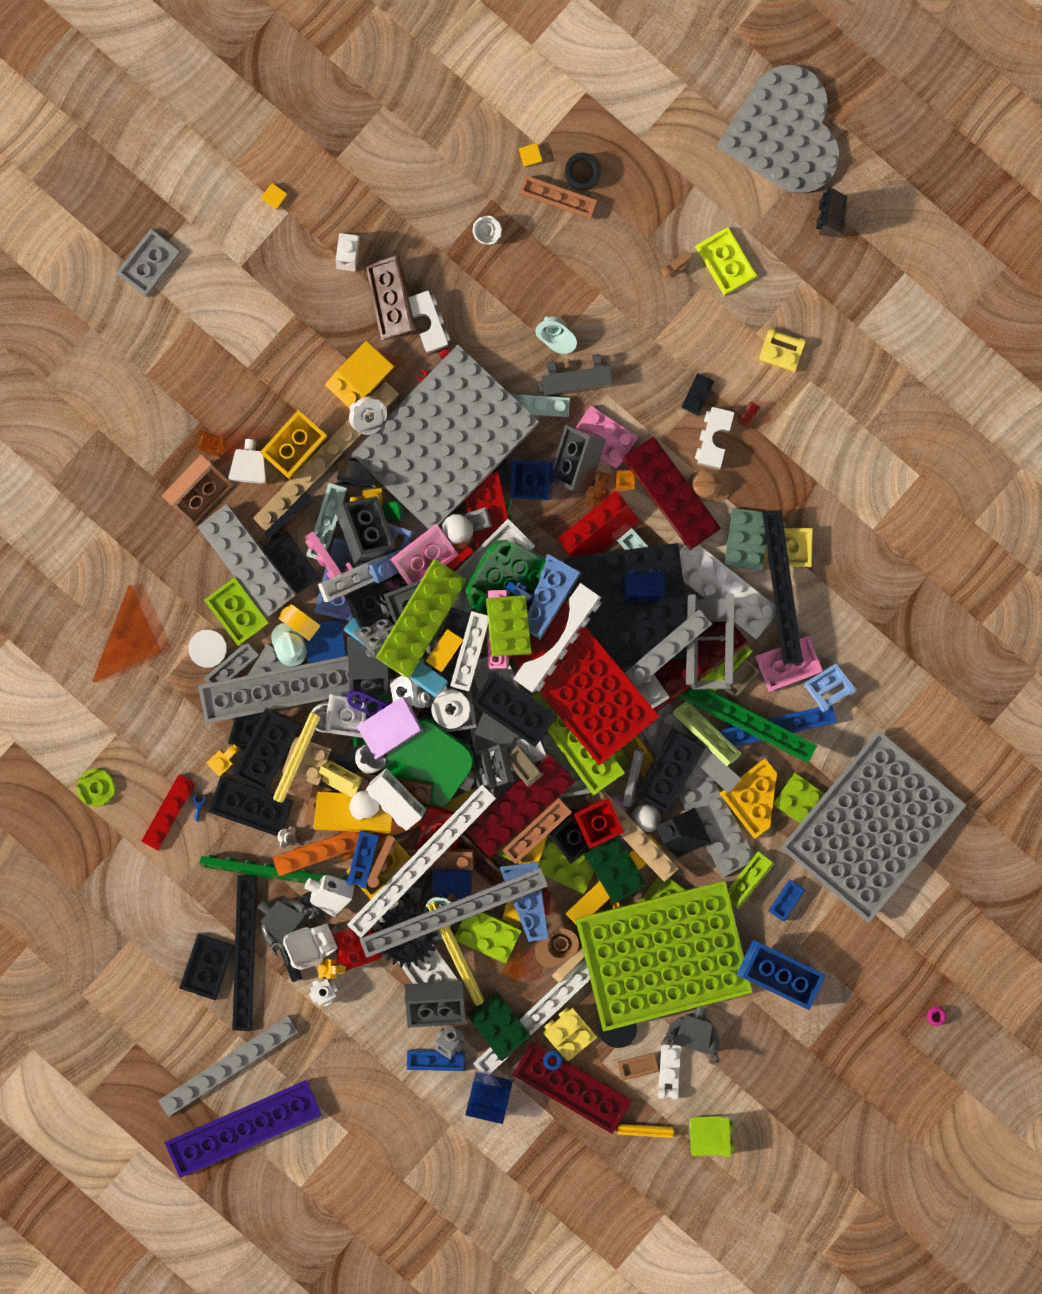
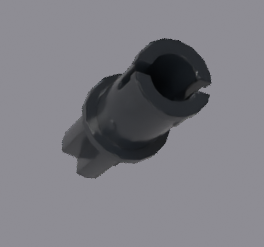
M280 948L279 950L285 963L283 966H286L291 981L301 980V972L291 965L287 950L283 951Z

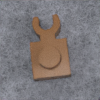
M686 251L672 261L671 264L661 270V274L666 278L679 268L681 270L685 269L691 264L689 261L692 256Z

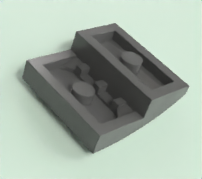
M499 744L473 753L475 762L473 770L478 788L483 785L488 790L514 781L505 744Z

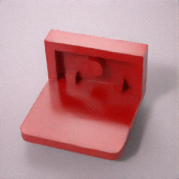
M373 927L363 937L373 934ZM351 928L332 934L337 945L335 950L337 965L345 966V971L379 960L382 957L381 952L366 957L359 940L360 937Z

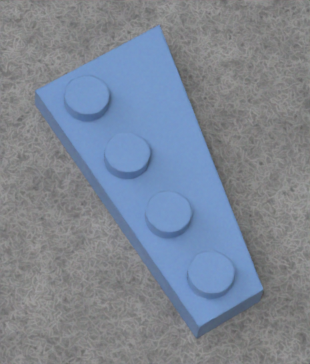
M333 538L329 555L341 573L346 572L345 568H347L346 563L350 561L352 564L353 559L347 542ZM325 568L322 582L329 579L327 568ZM319 591L314 609L315 613L349 622L352 620L351 610L345 598L343 599L340 596L325 602L321 591Z
M549 554L546 556V563L544 569H542L540 581L528 612L529 633L540 640L581 575L577 570Z
M538 862L499 868L504 880L507 881L537 869ZM539 889L514 899L513 903L528 941L548 939L542 890Z

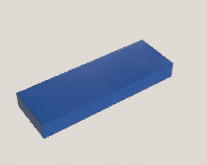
M407 1050V1070L465 1071V1051L456 1052L450 1060L438 1051Z

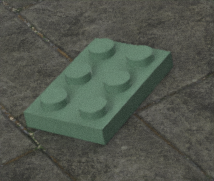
M732 508L724 565L762 571L766 548L762 512Z

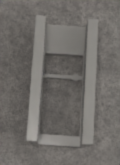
M696 594L688 595L687 619L700 609L711 622H726V637L723 635L720 637L697 636L687 645L686 685H691L692 689H731V684H733L734 594H726V599H697ZM698 640H726L725 681H698Z

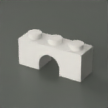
M425 291L409 297L413 318L424 316L431 321L430 329L420 334L426 354L448 347L447 342L450 341L447 330L443 331L441 324L444 321L441 313H436L434 306L437 305L434 294L430 295L429 291Z
M712 407L710 411H706L704 422H707L706 430L702 429L700 441H703L702 447L697 448L695 459L698 460L697 465L720 470L725 449L716 447L713 444L712 436L719 431L729 433L734 412Z

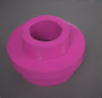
M932 1007L927 1012V1020L933 1026H940L946 1020V1013L940 1007ZM939 1013V1019L934 1020L933 1014Z

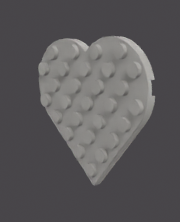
M783 65L769 70L758 80L716 145V148L787 192L803 194L822 188L833 177L839 162L837 141L832 132L822 124L827 110V95L823 84L811 71L800 66Z

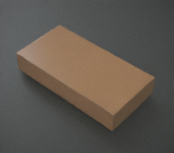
M655 1052L617 1061L622 1081L659 1072Z

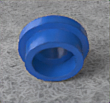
M552 1050L544 1055L543 1062L546 1068L556 1070L562 1065L563 1059L559 1052ZM550 1057H556V1063L551 1064L549 1062Z

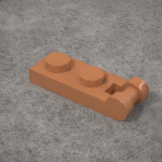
M389 835L367 880V884L372 888L378 886L379 879L377 877L380 871H385L389 862L386 860L388 853L393 854L397 845L394 842L395 838Z

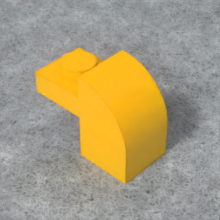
M290 603L282 610L278 618L308 641L311 640L321 626Z

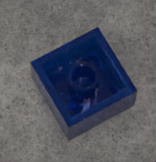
M512 460L510 498L552 500L554 462Z
M639 569L629 570L623 578L624 601L663 600L665 597V572H660V569H650L647 573H641Z
M433 870V894H437L439 898H448L449 894H456V898H464L468 894H472V870Z
M475 1071L465 1116L503 1124L513 1080Z

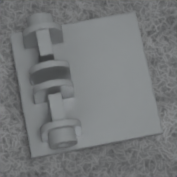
M385 618L369 626L362 627L353 632V634L368 649L366 650L367 656L374 658L377 656L394 625Z

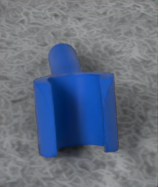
M195 794L193 797V801L196 804L194 821L199 822L201 806L205 804V797L203 795L202 802L198 803L196 802L197 794Z

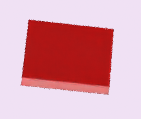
M609 797L587 803L574 813L589 849L624 833Z

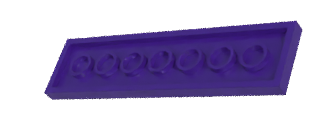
M306 1079L164 1143L179 1178L320 1117L322 1113Z

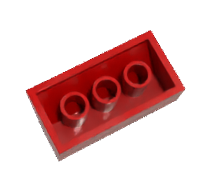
M615 490L558 537L557 542L570 557L602 553L640 521L622 496Z

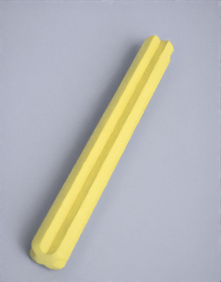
M314 712L309 714L273 798L278 802L285 800L319 722L320 715Z

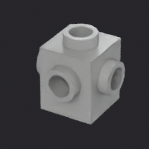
M449 1024L445 1029L442 1028L436 1037L435 1050L451 1060L454 1054L460 1052L465 1045L462 1030Z

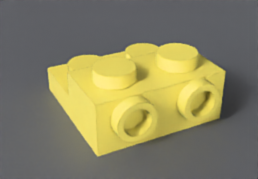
M566 1007L558 1014L560 1018L555 1022L553 1020L548 1022L544 1026L545 1031H543L544 1035L567 1062L597 1038L573 1007L571 1009Z

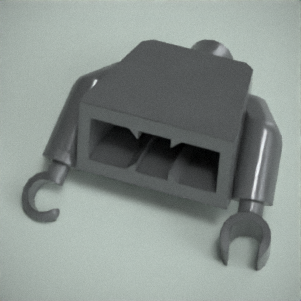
M285 898L282 901L278 900L274 906L264 899L257 907L265 914V917L261 920V930L264 939L270 946L271 952L279 957L277 954L278 949L281 948V950L285 951V948L282 946L285 935L293 932L306 914L308 915L312 911L309 919L315 916L313 908H309L299 900Z
M696 1007L694 1017L685 1014L684 1017H679L669 1026L661 1046L668 1042L670 1045L668 1050L676 1044L705 1054L709 1053L711 1058L716 1059V1061L709 1060V1063L712 1065L719 1063V1057L717 1056L719 1054V1037L716 1028L712 1026V1022L705 1020L708 1009Z

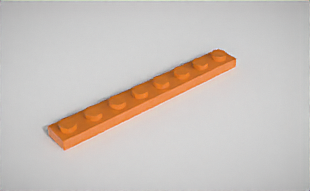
M423 817L408 830L422 826ZM392 818V836L408 831L398 826L395 819ZM343 831L273 856L278 875L281 876L356 849L360 832ZM369 833L379 836L378 841L388 835L385 833Z

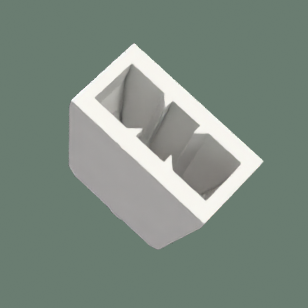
M339 233L336 254V268L338 270L356 272L360 243L359 235Z
M245 439L244 450L236 449L229 474L230 481L266 484L265 458L260 453L261 451H256L257 440Z
M324 875L318 882L309 878L305 884V889L312 892L310 902L335 917L352 900L355 884L348 885L345 880Z

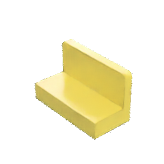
M328 761L321 766L319 773L323 774L322 781L342 793L353 797L358 792L362 778L340 765Z

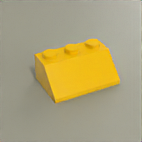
M298 410L260 453L290 480L328 439V436Z

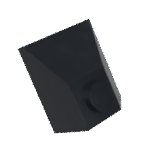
M346 457L345 460L341 459L337 475L338 484L377 489L375 480L364 466L357 462V458Z
M695 807L656 826L663 843L677 858L711 843V839Z
M570 808L572 813L549 833V836L567 861L572 864L589 847L574 816V813L578 810Z

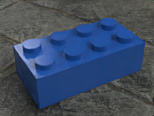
M752 940L736 974L810 1010L826 976Z

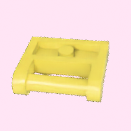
M770 327L759 361L795 372L806 339L801 337L798 339L777 332L774 328ZM774 338L795 345L797 349L793 351L772 344L771 340Z

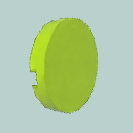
M91 769L80 776L77 784V793L83 803L99 807L111 801L115 794L116 786L114 779L108 772L102 769Z

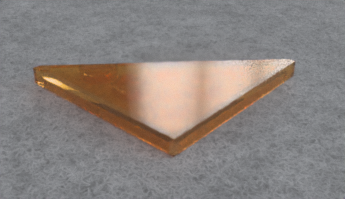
M132 585L128 586L121 603L117 618L93 677L94 683L161 653Z

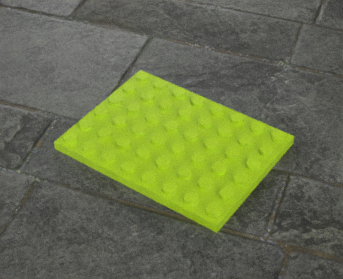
M725 880L575 918L603 1032L752 993L750 981L736 975L744 955Z

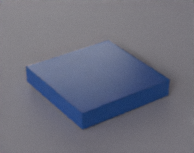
M341 620L318 623L321 626L311 640L308 641L305 638L308 663L346 656Z

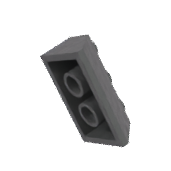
M566 424L549 479L571 491L589 493L606 439L595 433Z
M377 496L341 504L336 515L354 564L372 561L396 548Z
M463 981L405 984L408 1028L466 1024Z

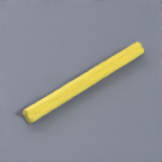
M437 901L428 904L429 911L440 907ZM449 925L438 929L474 1005L482 1004L484 997Z

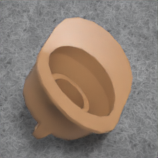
M698 471L688 479L689 485L701 501L724 500L730 496L733 490L732 479L722 471Z
M558 929L548 935V939L541 940L537 944L535 949L537 961L547 968L560 965L577 952L579 947L577 935L568 929Z

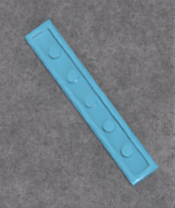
M353 618L345 626L344 631L362 643L353 634V632L359 630ZM419 661L409 678L434 697L441 692L448 682L421 661Z

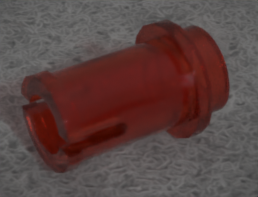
M750 401L743 415L739 416L738 422L745 427L752 425V420L760 407Z

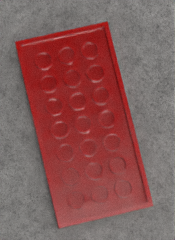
M565 601L541 640L530 634L531 654L510 656L519 668L524 663L546 654L560 640L569 619L570 607ZM585 626L584 628L580 627L578 630L579 636L575 642L568 644L566 647L568 651L563 659L556 661L554 665L557 667L550 676L547 674L543 680L545 684L539 693L597 764L601 766L660 716Z

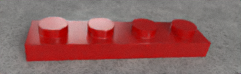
M178 774L141 842L157 851L160 849L196 783Z

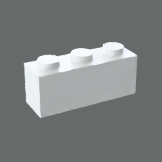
M387 768L370 781L366 788L369 796L375 799L382 809L395 819L397 825L405 830H408L418 822L426 811L425 807Z

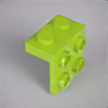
M728 1116L690 1118V1147L693 1156L722 1155L723 1157H731V1152H734V1140H730V1132H733V1121H729Z

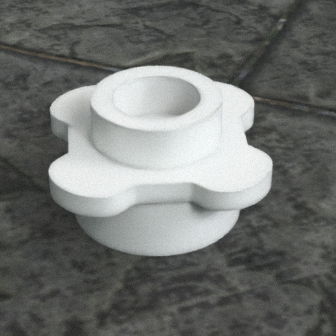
M294 827L284 828L278 833V840L282 848H286L287 845L296 844V829Z

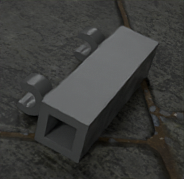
M600 354L592 355L594 368L556 374L555 361L547 362L549 375L541 376L542 381L538 382L540 393L544 392V396L549 397L612 387L610 365L602 366Z

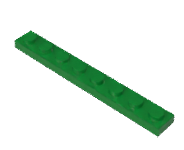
M690 687L678 696V698L809 764L817 749V745L708 689H692Z
M206 854V857L201 856L200 866L202 868L306 884L309 878L318 882L324 875L332 876V874L321 872L320 875L312 874L313 871L302 869L301 872L292 871L279 876L273 864L263 863V866L255 865V862L244 860V863L236 862V859L225 857V860L217 859V856ZM340 875L339 879L347 881L348 876Z

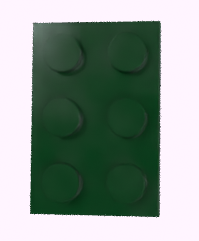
M619 836L600 844L584 854L613 904L647 885Z
M497 991L467 1014L468 1018L501 1061L532 1038Z

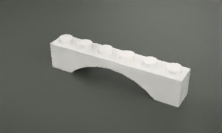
M580 583L569 599V619L560 640L543 656L524 663L513 679L531 692L535 693L536 690L539 692L545 684L543 680L547 674L550 676L557 666L554 665L558 659L562 660L566 655L568 644H573L579 636L577 632L580 627L584 628L589 622V614L599 608L601 597Z

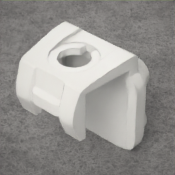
M400 676L389 680L393 702L401 698L400 686L408 690V693H405L404 696L410 706H415L418 709L432 707L434 703L433 695L411 679Z
M328 924L312 929L305 927L285 935L283 946L290 957L291 965L299 970L318 965L337 949Z

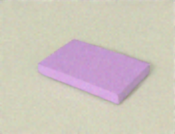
M405 696L394 701L357 726L375 760L383 757L423 730Z

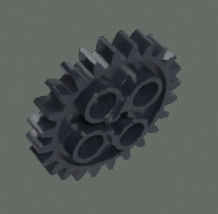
M404 905L403 910H400L397 906L396 913L389 910L390 917L383 916L385 922L378 923L382 929H377L376 932L400 923L402 918L411 919L421 915L422 908L414 911V905L411 906L410 910ZM430 932L426 934V938L422 941L417 938L413 939L421 946L420 948H417L412 941H408L382 951L381 955L387 953L386 961L392 958V965L399 961L401 968L404 963H407L408 968H410L411 962H414L417 967L418 960L425 963L424 956L431 957L429 950H436L432 944H437L438 941L433 939V937L439 935V933ZM405 945L412 946L413 954L406 955L403 952V947Z

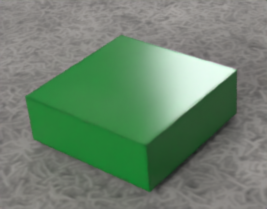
M385 501L382 503L386 521L404 520L402 503L400 501Z

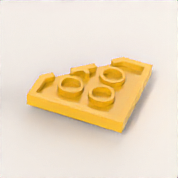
M766 758L740 777L741 780L729 793L725 790L719 793L754 839L769 829L771 824L777 773Z

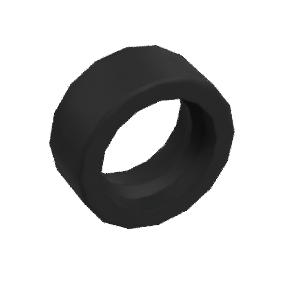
M576 153L566 163L564 172L566 181L576 190L591 189L599 181L601 173L600 163L589 153ZM582 160L589 162L594 169L591 180L584 183L576 181L571 173L573 165Z

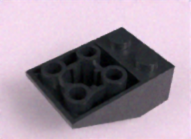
M828 187L819 200L818 210L821 213L819 218H817L816 229H819V235L841 238L844 232L848 197L832 187Z

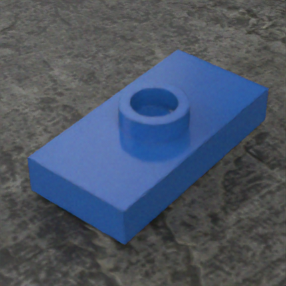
M789 879L768 911L785 922L805 892V889Z

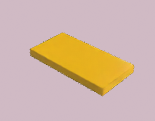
M317 792L314 830L391 834L393 817L386 813L381 805L378 813L371 819L363 818L358 820L351 815L349 810L352 797L344 793Z

